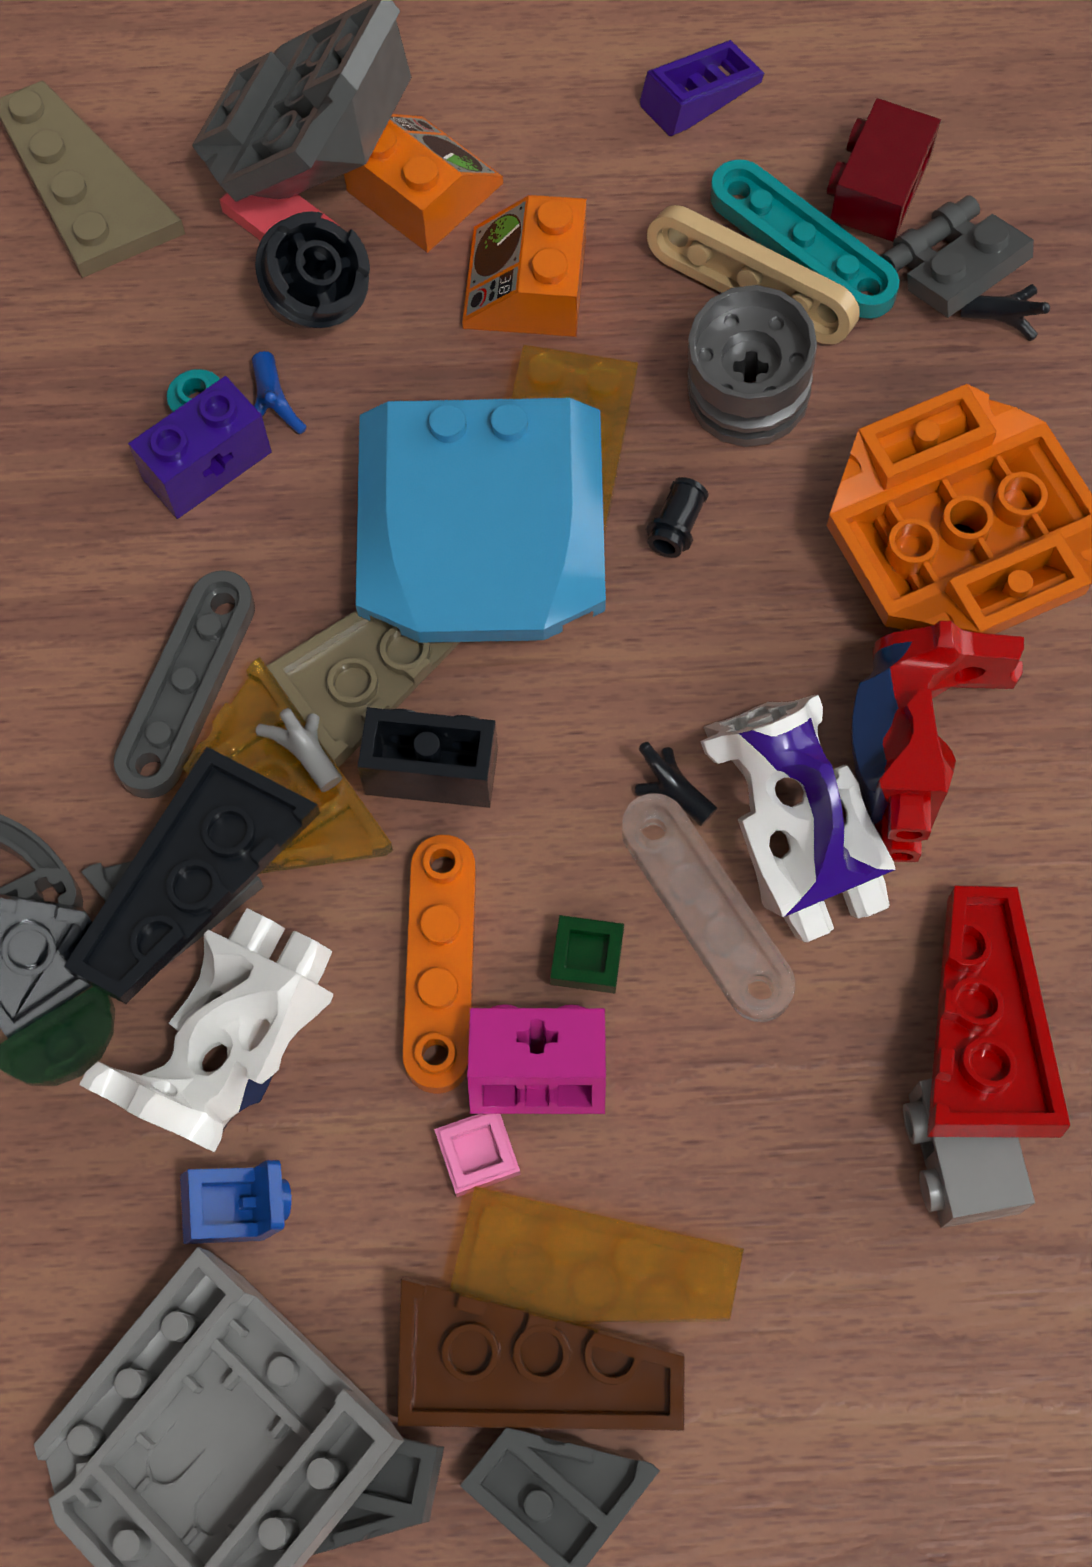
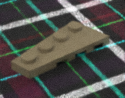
M356 610L266 667L270 678L304 726L309 714L313 713L319 716L320 720L317 730L319 743L335 768L338 769L361 745L367 707L396 709L460 642L419 643L401 635L399 628L372 616H370L369 621L358 616Z

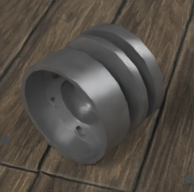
M751 285L731 288L711 298L695 316L688 337V392L690 407L702 428L719 440L744 447L770 444L789 434L805 416L811 395L812 371L815 365L817 342L814 323L801 303L781 290ZM745 380H752V381H756V382H754V383H747V382H744V381H745Z

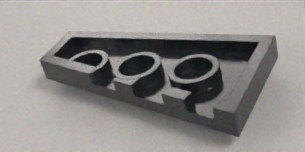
M206 747L67 960L64 968L71 975L126 1005L321 813L318 804Z

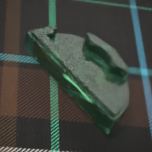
M92 987L0 1043V1069L7 1076L30 1086H58L83 1076L86 1071L102 1058L113 1037L115 1007L111 996Z

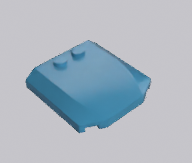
M572 398L387 401L360 414L356 609L358 616L369 621L370 616L399 628L401 635L419 643L546 640L563 632V625L592 611L593 617L605 611L601 415L599 409Z

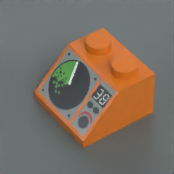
M392 114L366 165L344 174L348 193L427 253L503 184V176L427 119L422 116Z
M528 195L474 226L462 319L463 329L577 337L586 247L587 199Z

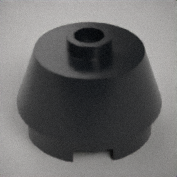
M302 212L276 223L263 236L256 253V276L265 304L278 319L298 328H326L347 321L362 306L369 286L370 263L363 242L355 231L350 229L347 233L337 224L321 218L323 213Z

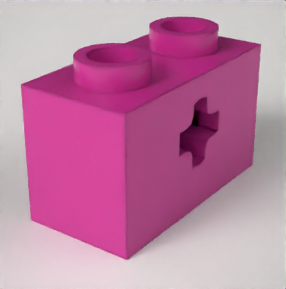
M512 1005L470 1008L467 1074L470 1114H605V1008H584L579 1005H564L558 1008H518Z

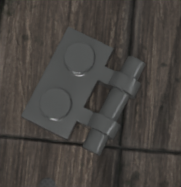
M970 195L965 196L956 203L947 202L932 213L931 221L918 230L913 228L906 230L895 238L894 247L881 255L897 272L905 266L910 268L912 271L907 273L908 291L947 318L1033 258L1034 239L993 213L977 225L971 223L970 220L980 214V206L977 200ZM943 239L950 243L938 252L932 249L933 246Z

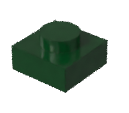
M559 915L550 985L616 994L624 924Z

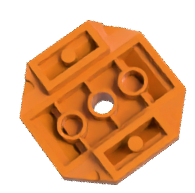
M964 384L858 429L829 514L827 528L886 627L909 630L932 626L940 620L952 621L964 631L997 634L1087 593L1092 584V493L1045 421L1016 407L990 400V394L969 384ZM954 524L968 526L975 533L961 532L954 527Z

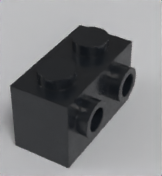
M367 707L358 760V771L365 795L490 808L498 753L496 721L479 719L468 715L448 716L419 713L408 709L389 710Z

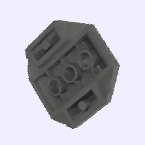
M367 0L282 44L274 53L271 51L236 69L192 144L219 185L236 202L251 195L273 199L289 198L366 165L412 78L396 21L400 10L392 0Z

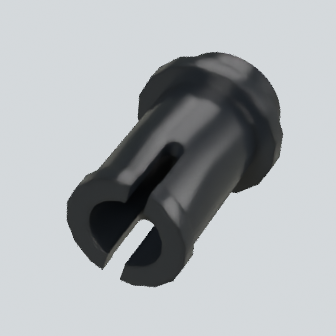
M678 477L672 482L671 490L658 518L651 519L646 528L647 535L649 536L647 539L649 547L656 553L669 558L679 557L681 552L689 550L693 542V536L690 532L703 503L708 498V491L702 484L686 477Z

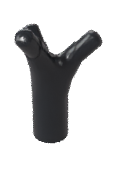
M1030 284L1021 291L1007 296L980 295L961 308V317L990 319L1006 323L1019 330L1028 341H1032L1037 337L1038 333L1024 316L1047 314L1050 311V305L1047 302L1027 301L1037 294L1036 286Z
M643 742L639 746V751L657 777L658 782L636 784V795H656L667 798L676 803L700 826L705 824L718 808L685 778L675 762L672 748L666 747L662 749L661 758L649 742Z

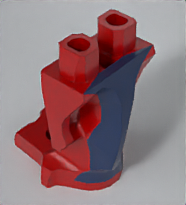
M939 620L932 626L890 633L875 642L873 647V671L868 677L860 681L854 701L851 746L856 778L866 810L894 862L913 863L919 861L922 854L921 841L928 840L931 834V829L948 793L954 773L956 759L947 743L938 736L932 699L950 687L1014 689L1023 674V661L1019 660L1024 651V637L969 632L960 629L952 621Z

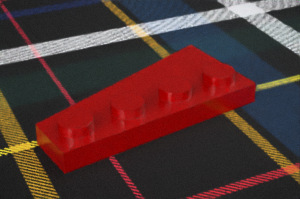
M954 886L947 899L927 1137L1061 1138L1071 1125L1018 887Z

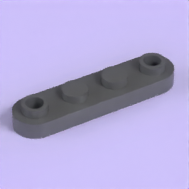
M211 572L199 579L194 585L114 756L115 772L125 789L137 797H160L168 793L177 784L253 619L255 602L250 587L243 577L234 572ZM230 603L234 605L233 610L227 614L220 615L215 613L216 609L222 604ZM150 762L161 764L160 769L154 775H141V770L146 764Z

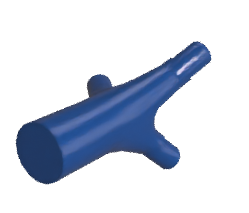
M267 351L256 353L252 357L257 385L254 407L262 417L268 408H272L298 434L304 433L307 426L293 412L282 391L274 355Z

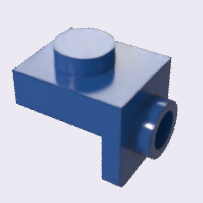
M265 1160L255 1168L188 1169L180 1175L183 1244L263 1241L284 1229L285 1221L290 1215L292 1197L289 1182L286 1179H282L280 1160Z

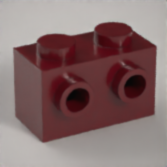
M876 98L867 120L858 117L854 123L846 147V151L851 153L848 162L838 160L833 169L826 194L835 197L830 219L836 223L894 242L932 157L941 119Z

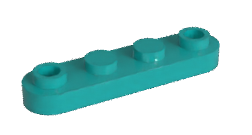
M738 159L728 161L716 169L712 177L710 200L713 208L721 216L758 244L847 288L857 300L860 310L859 317L877 318L890 311L895 303L900 281L896 269L889 262L757 164L748 160ZM733 195H741L745 198L736 199ZM868 291L873 293L874 295H866L861 292Z

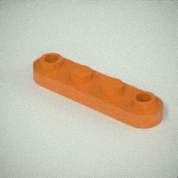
M436 835L426 839L417 847L411 860L403 1063L411 1082L419 1089L433 1094L446 1093L455 1089L464 1081L468 1074L470 1008H472L476 864L470 847L463 840L451 835ZM440 857H448L455 862L454 867L446 873H438L431 866ZM434 1045L445 1047L449 1052L447 1059L439 1065L428 1064L424 1060V1054L429 1047Z

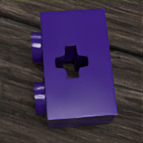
M227 376L215 382L128 443L142 480L176 519L182 517L272 453L262 415Z

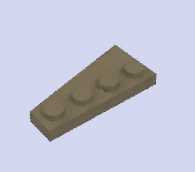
M43 80L0 98V121L82 278L185 234L182 220Z

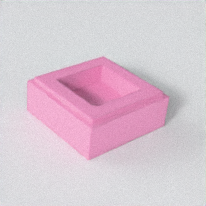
M477 1114L434 1129L456 1197L521 1175L501 1114Z

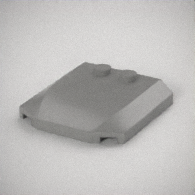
M197 1247L35 1442L34 1448L37 1459L46 1461L55 1495L48 1500L55 1524L94 1567H303L403 1443L404 1439L390 1419L254 1286L212 1252Z

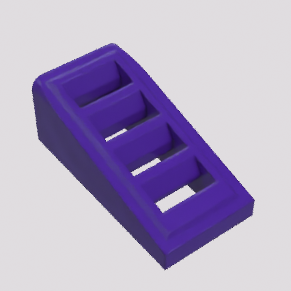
M729 40L647 71L640 105L669 136H673L697 124L761 83L764 72ZM722 66L730 75L726 76L718 67Z

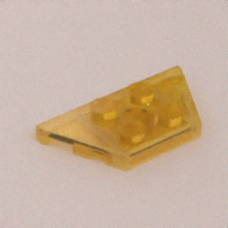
M259 657L252 661L246 670L248 679L231 705L225 702L212 722L211 734L206 740L197 745L184 765L183 769L186 775H189L205 748L209 747L318 804L321 813L259 874L382 857L393 851L391 841L321 743L322 749L342 776V780L336 786L325 792L320 791L302 763L289 750L273 739L256 735L258 724L272 725L287 730L280 717V712L286 708L292 710L303 728L306 722L262 659Z

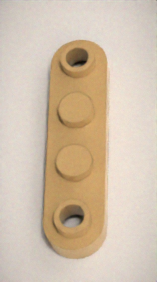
M673 205L665 208L648 227L647 241L649 247L662 263L721 293L735 287L760 285L781 290L801 303L814 323L816 341L819 343L837 344L843 341L859 320L860 310L857 300L844 286L686 207Z

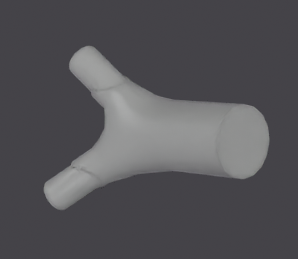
M286 708L280 712V717L287 730L272 725H257L256 735L273 739L296 756L321 792L332 789L342 780V776L319 743L317 730L320 718L317 714H309L306 725L303 728L292 710Z

